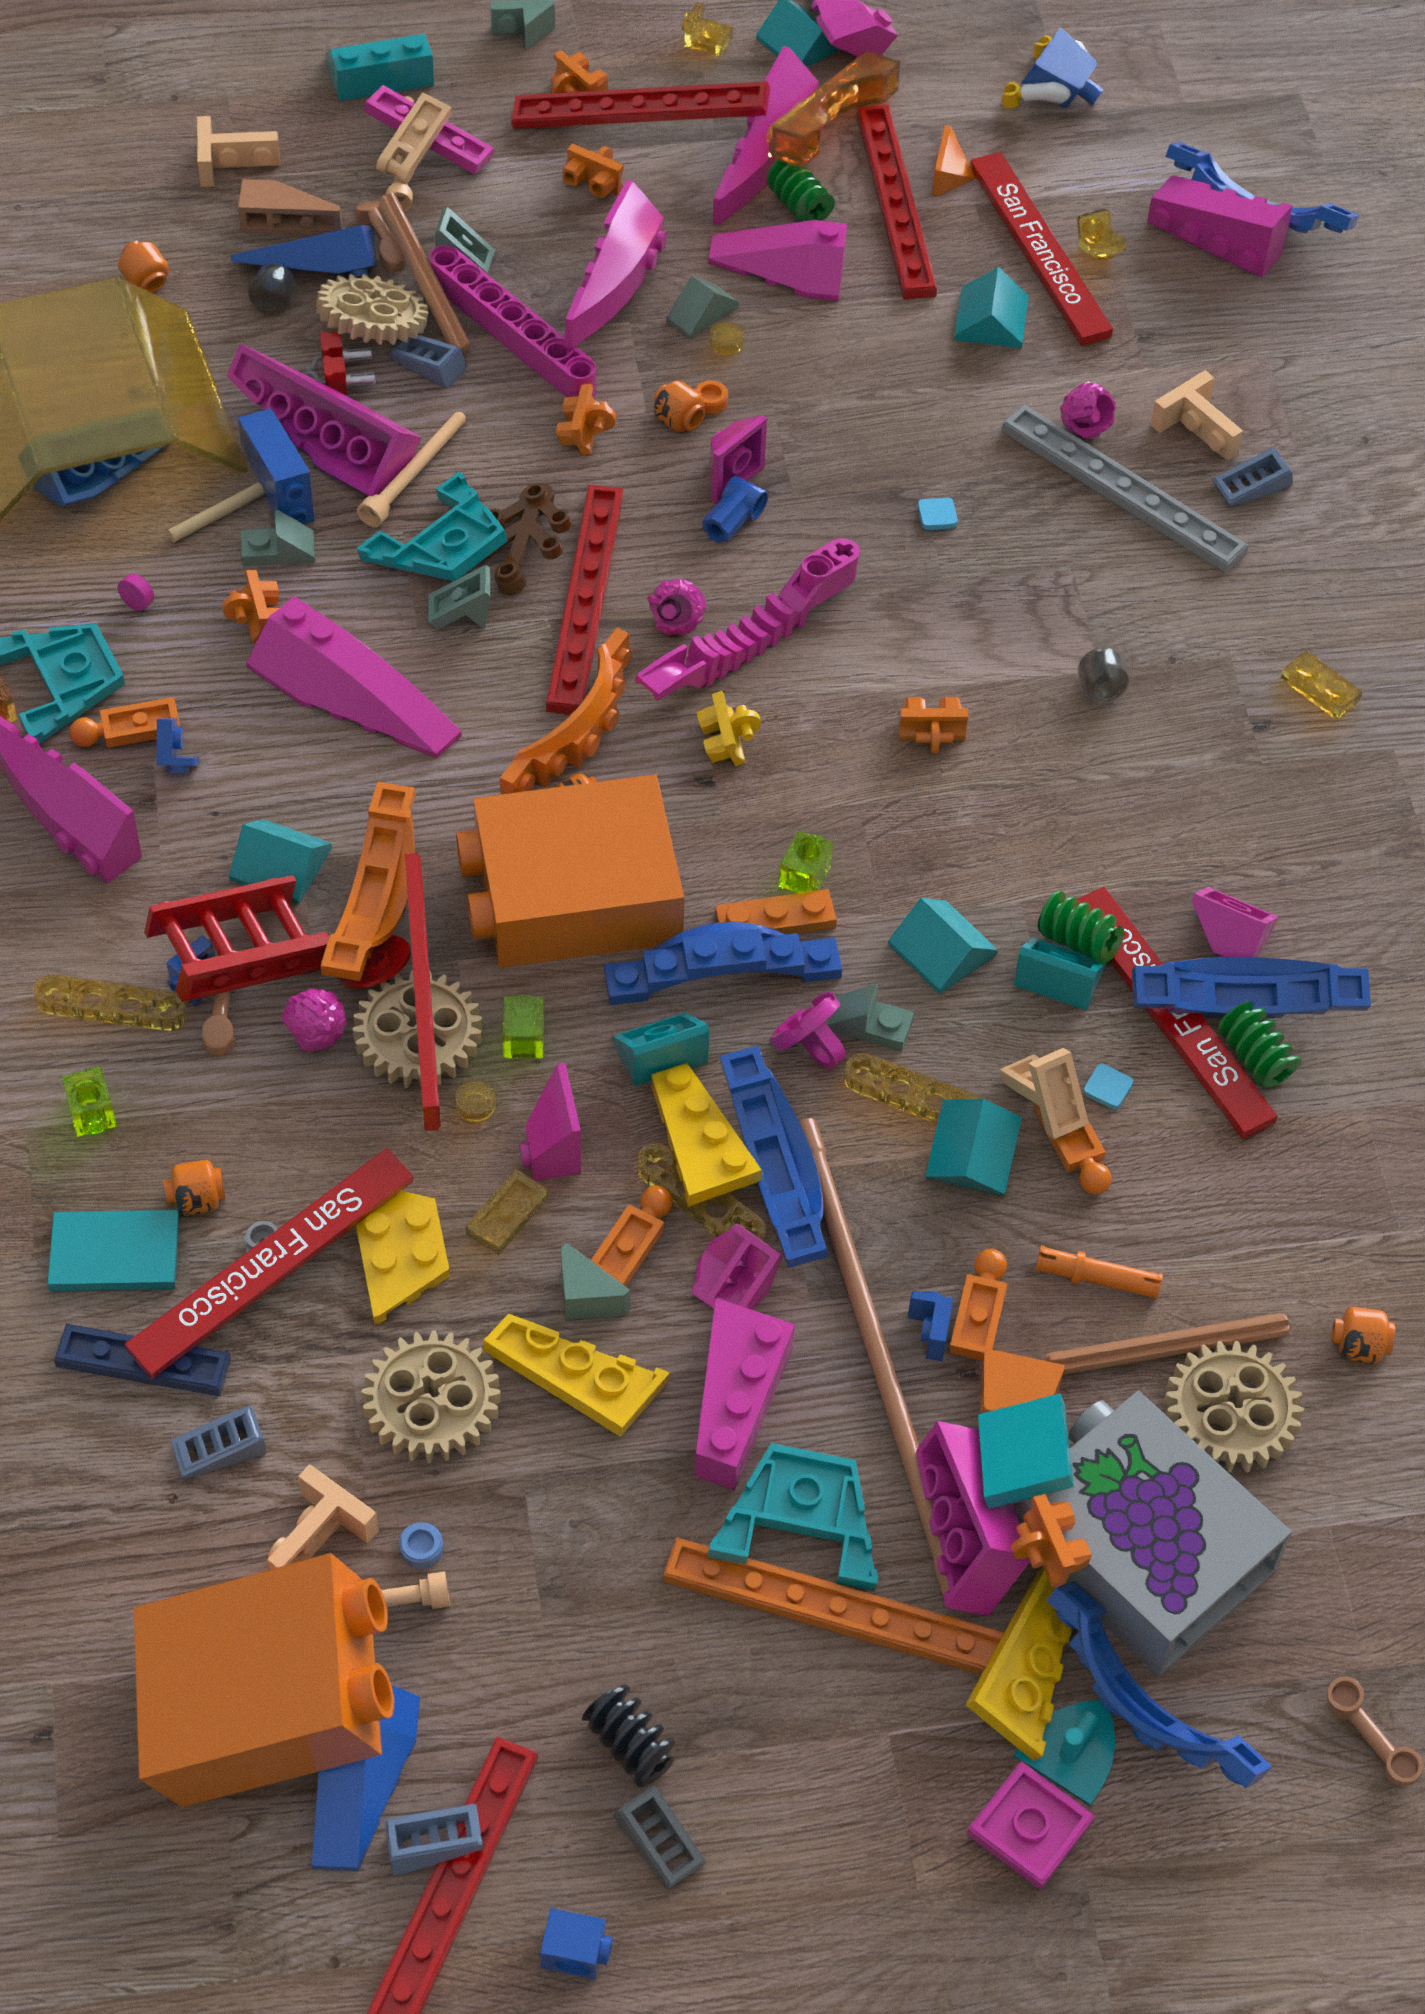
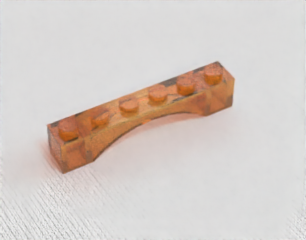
M869 51L864 52L770 125L766 140L769 143L768 157L799 167L807 165L819 155L821 129L828 121L852 109L882 104L898 92L901 61Z

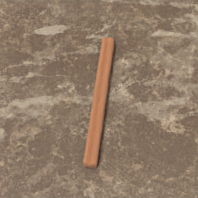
M392 193L382 195L379 198V208L447 344L460 347L462 353L466 354L469 351L470 342L397 197Z
M1277 1313L1051 1352L1046 1355V1361L1065 1365L1063 1375L1197 1352L1200 1351L1202 1345L1209 1349H1215L1218 1341H1221L1226 1347L1234 1345L1235 1341L1243 1344L1284 1337L1289 1334V1322L1285 1314Z

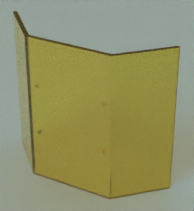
M119 277L0 303V521L43 474L173 443L242 473L248 472L187 309Z

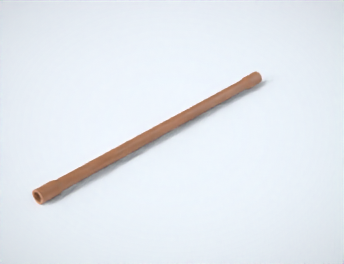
M813 1118L802 1119L799 1123L809 1143L820 1179L825 1223L933 1557V1567L943 1595L944 1592L949 1590L947 1576L940 1575L936 1558L942 1555L939 1536L932 1535L929 1520L931 1519L933 1503L932 1500H927L924 1496L916 1454L919 1443L825 1156V1146L817 1122Z

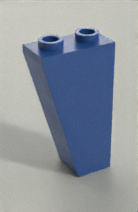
M272 408L238 417L241 444L258 482L265 491V497L274 517L275 510H280L302 524L315 521L310 472Z

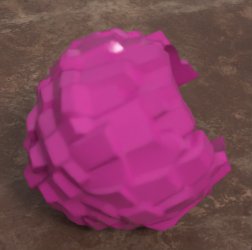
M1090 382L1081 383L1064 397V402L1060 406L1062 413L1060 416L1064 426L1069 431L1074 432L1076 436H1082L1084 439H1092L1100 436L1101 433L1112 426L1115 421L1113 417L1116 403L1110 392L1104 390L1103 386Z
M685 579L664 580L654 589L652 595H647V601L653 613V618L657 621L655 629L668 636H673L674 634H681L683 636L694 631L696 626L702 622L704 611L707 608L702 592L694 586L693 582L686 581Z
M310 988L289 999V1004L286 1005L281 1020L287 1026L289 1032H292L295 1036V1041L299 1044L300 1049L308 1052L327 1049L336 1043L335 1040L341 1038L347 1021L344 1017V1006L337 999L336 994L332 991L326 992L323 989L316 990Z

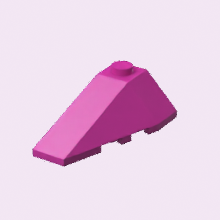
M814 0L811 3L813 10L820 12L816 20L830 44L873 65L898 36L891 25L893 22L891 17L881 9L875 10L860 0Z
M811 220L712 235L708 263L743 276L751 273L766 278V284L774 287L778 283L794 288V294L802 297L838 301L845 258L847 223Z

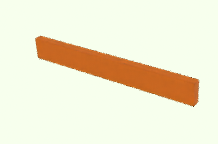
M678 1537L675 1539L663 1574V1582L980 1675H982L1004 1632L754 1559L748 1558L746 1565L710 1558L707 1557L709 1546Z

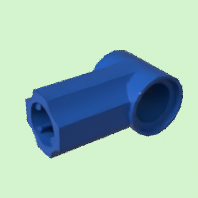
M734 476L727 483L720 502L703 519L702 529L707 532L711 540L719 544L722 541L728 542L748 518L755 520L761 515L768 501V492L738 476Z

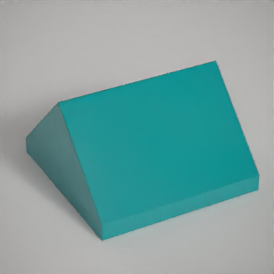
M778 0L756 33V39L777 57L783 46L789 47L806 67L840 50V48L830 44L818 25L816 17L806 8L791 0Z
M999 267L961 287L954 340L1022 348L1029 295Z
M264 819L245 823L241 828L229 873V880L245 886L271 878L294 875L297 881L291 902L299 905L330 853L332 843Z
M920 898L888 940V945L938 994L953 986L998 953V950L945 900Z
M1032 937L1021 946L1013 986L1088 1010L1106 964L1097 963L1093 958H1087L1080 952H1074L1069 948Z
M687 1012L612 1035L614 1045L634 1087L651 1082V1074L684 1063H688L691 1068L708 1063V1024Z
M985 1099L943 1100L925 1178L1005 1196L1022 1117Z

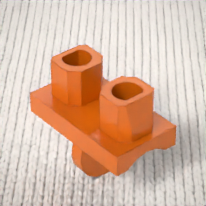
M562 50L553 54L554 60L557 62V69L550 79L553 83L552 93L608 89L607 74L601 69L589 74V62L587 57L581 52L570 57Z
M571 144L567 149V163L563 168V182L573 187L577 186L581 181L589 183V191L592 195L601 199L609 193L618 196L623 188L621 183L623 165L612 160L613 150L607 146H603L596 153Z
M592 384L581 385L579 396L564 398L563 414L569 422L558 423L556 428V435L561 445H577L581 455L592 453L596 434L611 430L617 418L616 413L609 407L607 402L602 401L598 403L593 398Z
M246 570V586L240 591L232 590L229 593L230 596L222 603V610L226 618L236 620L238 624L247 622L252 644H256L269 616L279 609L267 608V606L277 605L279 589L276 581H259L257 570Z
M907 697L904 708H901L899 740H915L916 743H929L930 754H938L939 743H953V740H966V727L969 719L968 708H962L958 697H944L940 699L939 708H925V700L921 697Z
M1046 1494L1034 1496L1031 1500L1033 1507L1023 1516L1024 1523L1016 1527L1020 1538L1011 1545V1550L1016 1559L1029 1558L1033 1568L1043 1565L1052 1588L1062 1586L1066 1583L1071 1573L1087 1567L1092 1554L1087 1542L1082 1538L1069 1542L1065 1541L1062 1532L1072 1530L1075 1524V1515L1070 1503H1049Z

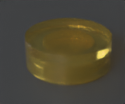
M720 322L712 327L710 331V346L715 352L723 355H732L743 348L744 331L738 324Z
M479 1080L468 1081L462 1084L455 1095L456 1110L462 1118L472 1122H479L489 1118L496 1108V1096L493 1088L486 1082Z

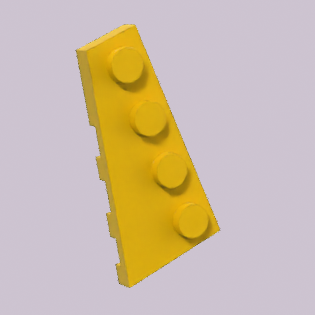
M688 1063L651 1074V1088L662 1123H665L668 1133L667 1140L677 1162L676 1169L679 1179L683 1182L685 1188V1198L688 1207L761 1181L762 1169Z
M508 1314L483 1342V1351L619 1437L626 1432L669 1382L670 1372L656 1367L653 1372L637 1366L635 1359L621 1354L618 1358L596 1351V1345L583 1340H580L579 1343L565 1340L559 1337L558 1331Z
M1044 1568L1037 1571L966 1703L970 1710L1033 1761L1043 1757L1046 1742L1042 1740L1046 1724L1051 1722L1054 1704L1051 1703L1055 1683L1061 1679L1064 1666L1060 1663L1063 1647L1069 1643L1072 1631L1071 1627L1064 1624L1057 1617L1056 1609L1047 1601L1057 1587L1052 1588Z

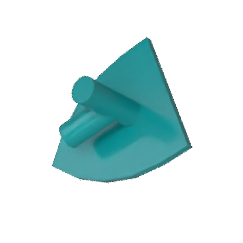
M1100 1700L1078 1702L1055 1711L1052 1714L1051 1722L1045 1726L1042 1740L1046 1742L1043 1757L1033 1761L1019 1749H1017L1013 1756L1089 1806H1091L1101 1791L1110 1773L1115 1751L1114 1722L1111 1713L1102 1705Z

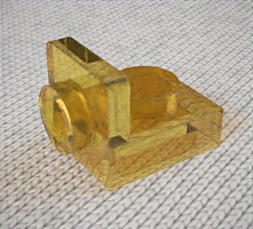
M697 2L692 11L685 14L682 22V31H685V46L721 56L733 36V27L703 18L704 4Z

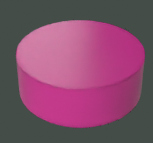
M130 573L118 583V593L130 608L136 611H143L154 601L153 589L143 577Z

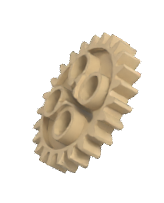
M349 274L348 280L337 276L336 281L329 279L327 280V285H321L320 291L317 294L316 314H320L321 321H328V328L338 327V334L350 333V339H355L359 336L363 337L365 343H368L370 339H375L380 345H382L383 340L396 344V339L406 343L408 342V337L417 339L418 333L423 334L427 324L428 305L423 304V297H416V291H405L406 285H393L394 280L382 282L380 276H376L372 280L365 274L362 275V278H356L354 275Z
M413 971L410 972L409 980L405 981L397 973L394 978L395 984L390 985L384 981L380 983V993L369 989L368 1001H359V1013L353 1016L355 1026L353 1027L354 1041H356L357 1054L363 1055L365 1067L374 1065V1074L377 1077L387 1071L390 1084L395 1082L398 1077H403L404 1087L408 1088L412 1079H418L421 1086L419 1053H414L419 1051L416 1007L411 1006L415 1005ZM429 971L438 1085H440L441 1074L446 1073L450 1077L455 1078L456 1065L467 1069L469 1067L468 1056H477V1044L482 1043V1016H479L478 1003H472L471 992L461 993L459 981L447 986V975L443 974L437 981H433L431 971ZM443 1025H451L450 1027H440ZM387 1030H395L394 1032H390V1033H389V1032H384V1031H387Z
M432 1330L429 1341H423L420 1334L415 1332L413 1344L408 1345L405 1340L399 1338V1350L397 1352L388 1347L383 1348L385 1362L373 1359L372 1367L374 1373L365 1374V1385L368 1388L362 1389V1399L366 1403L363 1405L364 1417L371 1418L369 1420L371 1433L380 1431L379 1442L381 1445L393 1440V1454L397 1455L404 1448H407L409 1450V1460L413 1461L419 1452H425L427 1463H431L434 1452H440L443 1459L449 1461L450 1449L455 1448L461 1455H465L466 1441L479 1446L480 1434L478 1431L490 1434L492 1430L489 1419H498V1406L496 1404L501 1403V1391L497 1389L499 1388L498 1374H492L494 1372L492 1360L483 1361V1349L481 1347L469 1352V1339L466 1338L459 1345L454 1344L453 1333L450 1332L444 1341H438L436 1330ZM438 1367L450 1369L442 1374L432 1372V1370ZM402 1385L411 1387L409 1391L403 1393L394 1391L395 1388ZM457 1400H466L470 1402L469 1404L463 1407H456L451 1405L454 1401ZM422 1418L432 1421L425 1426L413 1424L416 1420Z
M1218 1341L1214 1353L1208 1347L1202 1345L1198 1355L1199 1358L1189 1352L1184 1362L1185 1365L1177 1363L1173 1374L1174 1377H1169L1166 1387L1169 1392H1166L1163 1404L1169 1408H1167L1165 1415L1175 1422L1183 1432L1217 1463L1220 1460L1225 1461L1228 1472H1232L1235 1462H1240L1246 1473L1250 1472L1253 1460L1264 1469L1268 1464L1269 1456L1277 1461L1280 1460L1284 1451L1283 1448L1290 1450L1295 1439L1294 1436L1298 1435L1301 1427L1299 1421L1304 1412V1408L1298 1406L1302 1392L1291 1391L1296 1381L1295 1377L1282 1378L1286 1367L1284 1363L1275 1367L1270 1365L1272 1353L1269 1352L1260 1359L1256 1357L1257 1348L1255 1345H1252L1248 1352L1245 1353L1241 1352L1239 1341H1235L1232 1351H1227L1224 1344ZM1241 1382L1253 1383L1257 1388H1248ZM1200 1387H1210L1216 1393L1204 1392ZM1251 1419L1262 1420L1267 1426H1258ZM1218 1424L1226 1431H1216L1209 1425Z

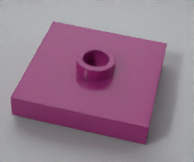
M1021 1761L970 1825L966 1835L1041 1890L1094 1822L1095 1815Z

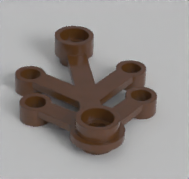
M546 483L530 484L521 492L519 501L503 511L490 509L503 528L506 523L523 514L521 520L505 529L508 541L498 548L500 549L513 541L507 561L497 567L494 576L499 591L505 595L516 594L526 585V578L521 564L530 539L539 546L545 559H556L563 553L559 537L548 535L537 523L538 516L544 515L555 533H564L572 526V520L568 511L558 509L554 505V491ZM495 550L492 554H490L489 556H487L485 559H488V558L492 557L497 550Z

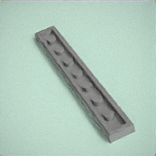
M1023 404L1003 422V433L1224 573H1227L1247 554L1248 544L1027 405Z

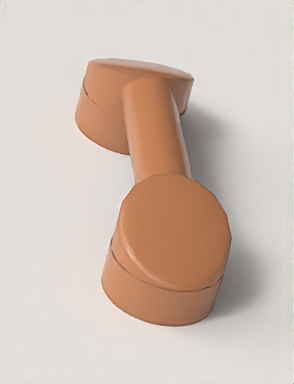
M371 200L360 203L356 207L357 222L360 225L373 226L381 241L379 252L382 268L391 272L402 270L407 265V262L379 208L380 202Z
M231 991L215 994L212 1016L206 1019L202 1027L204 1048L208 1053L215 1056L226 1055L235 1046L233 1025L230 1019H228Z
M1339 1677L1333 1680L1327 1692V1705L1331 1713L1341 1720H1349L1386 1764L1384 1773L1390 1783L1400 1787L1416 1783L1421 1777L1423 1770L1421 1756L1409 1747H1398L1395 1749L1361 1708L1364 1691L1358 1681L1350 1677Z

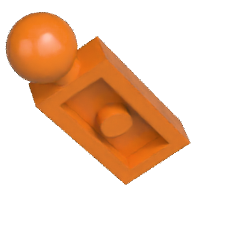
M170 697L100 710L102 722L96 723L90 718H79L72 723L69 734L72 742L79 747L93 746L100 737H105L107 748L157 739V719L177 718V727L181 726L175 699Z
M1034 1103L1033 1110L1046 1132L1040 1107ZM1090 1122L1088 1125L1056 1139L1048 1136L1067 1173L1081 1168L1079 1182L1085 1192L1099 1195L1108 1190L1112 1182L1110 1170L1105 1165L1098 1163L1104 1161L1106 1151Z
M651 1186L643 1192L640 1199L642 1210L628 1204L590 1260L626 1287L664 1231V1221L658 1218L666 1216L671 1211L673 1197L669 1190L663 1186Z
M996 1249L981 1251L974 1261V1269L978 1276L970 1274L966 1276L949 1348V1353L983 1361L985 1348L993 1350L1008 1284L997 1281L1006 1273L1007 1260Z

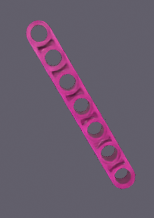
M442 245L435 247L430 252V265L449 301L564 396H579L581 385L592 384L593 398L595 397L596 364L590 357L576 346L572 349L564 348L565 337L456 248Z

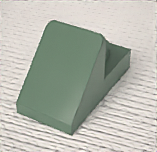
M555 0L490 1L492 35L524 34L525 50L532 47L555 29Z
M275 510V528L241 530L243 566L314 563V531L280 510Z
M484 565L428 594V623L438 630L466 615L484 629L486 627L490 601V568Z
M877 984L839 994L837 999L840 1002V1006L831 1015L828 1026L833 1032L903 1051L914 1021L915 1012L878 1002L879 985Z

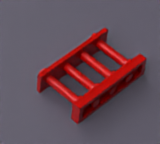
M294 875L271 878L263 882L181 900L161 902L149 907L144 930L146 937L150 938L166 934L182 962L175 990L181 1002L321 970V962L329 936L326 932L306 935L290 908L297 881ZM274 910L291 940L270 943L255 914ZM239 918L255 948L234 951L219 922ZM203 926L219 956L203 960L198 959L182 930Z

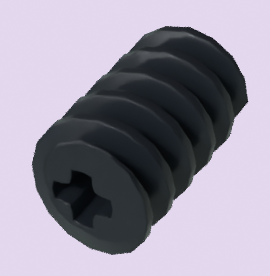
M623 1684L614 1690L607 1691L586 1709L582 1720L589 1721L588 1726L592 1733L600 1734V1742L604 1747H612V1757L617 1761H623L622 1768L626 1774H635L633 1780L636 1786L645 1787L659 1779L672 1766L675 1758L671 1757L669 1752L675 1745V1740L668 1738L659 1743L658 1738L663 1733L664 1727L661 1724L650 1729L646 1727L653 1717L652 1713L645 1711L637 1716L635 1712L640 1707L641 1700L633 1698L625 1702L624 1699L628 1695L630 1687L627 1684Z

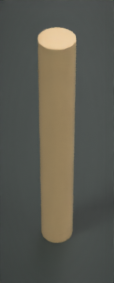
M257 482L168 529L167 535L175 543L264 496L265 491L262 485Z

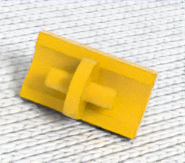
M723 691L712 694L714 705L697 711L698 721L705 735L718 730L721 731V734L704 739L705 751L712 763L731 758L734 765L739 766L746 763L740 736L745 741L752 740L754 737L753 733L761 726L760 716L756 711L747 710L745 705L738 706L736 713H734L732 707L727 706Z

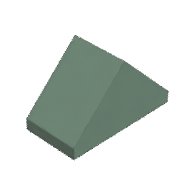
M448 207L443 209L435 230V247L442 245L452 246L485 273H488L495 249Z
M691 275L668 313L666 322L688 339H692L739 306V301L716 284Z
M568 1243L561 1247L565 1319L625 1316L630 1310V1289Z

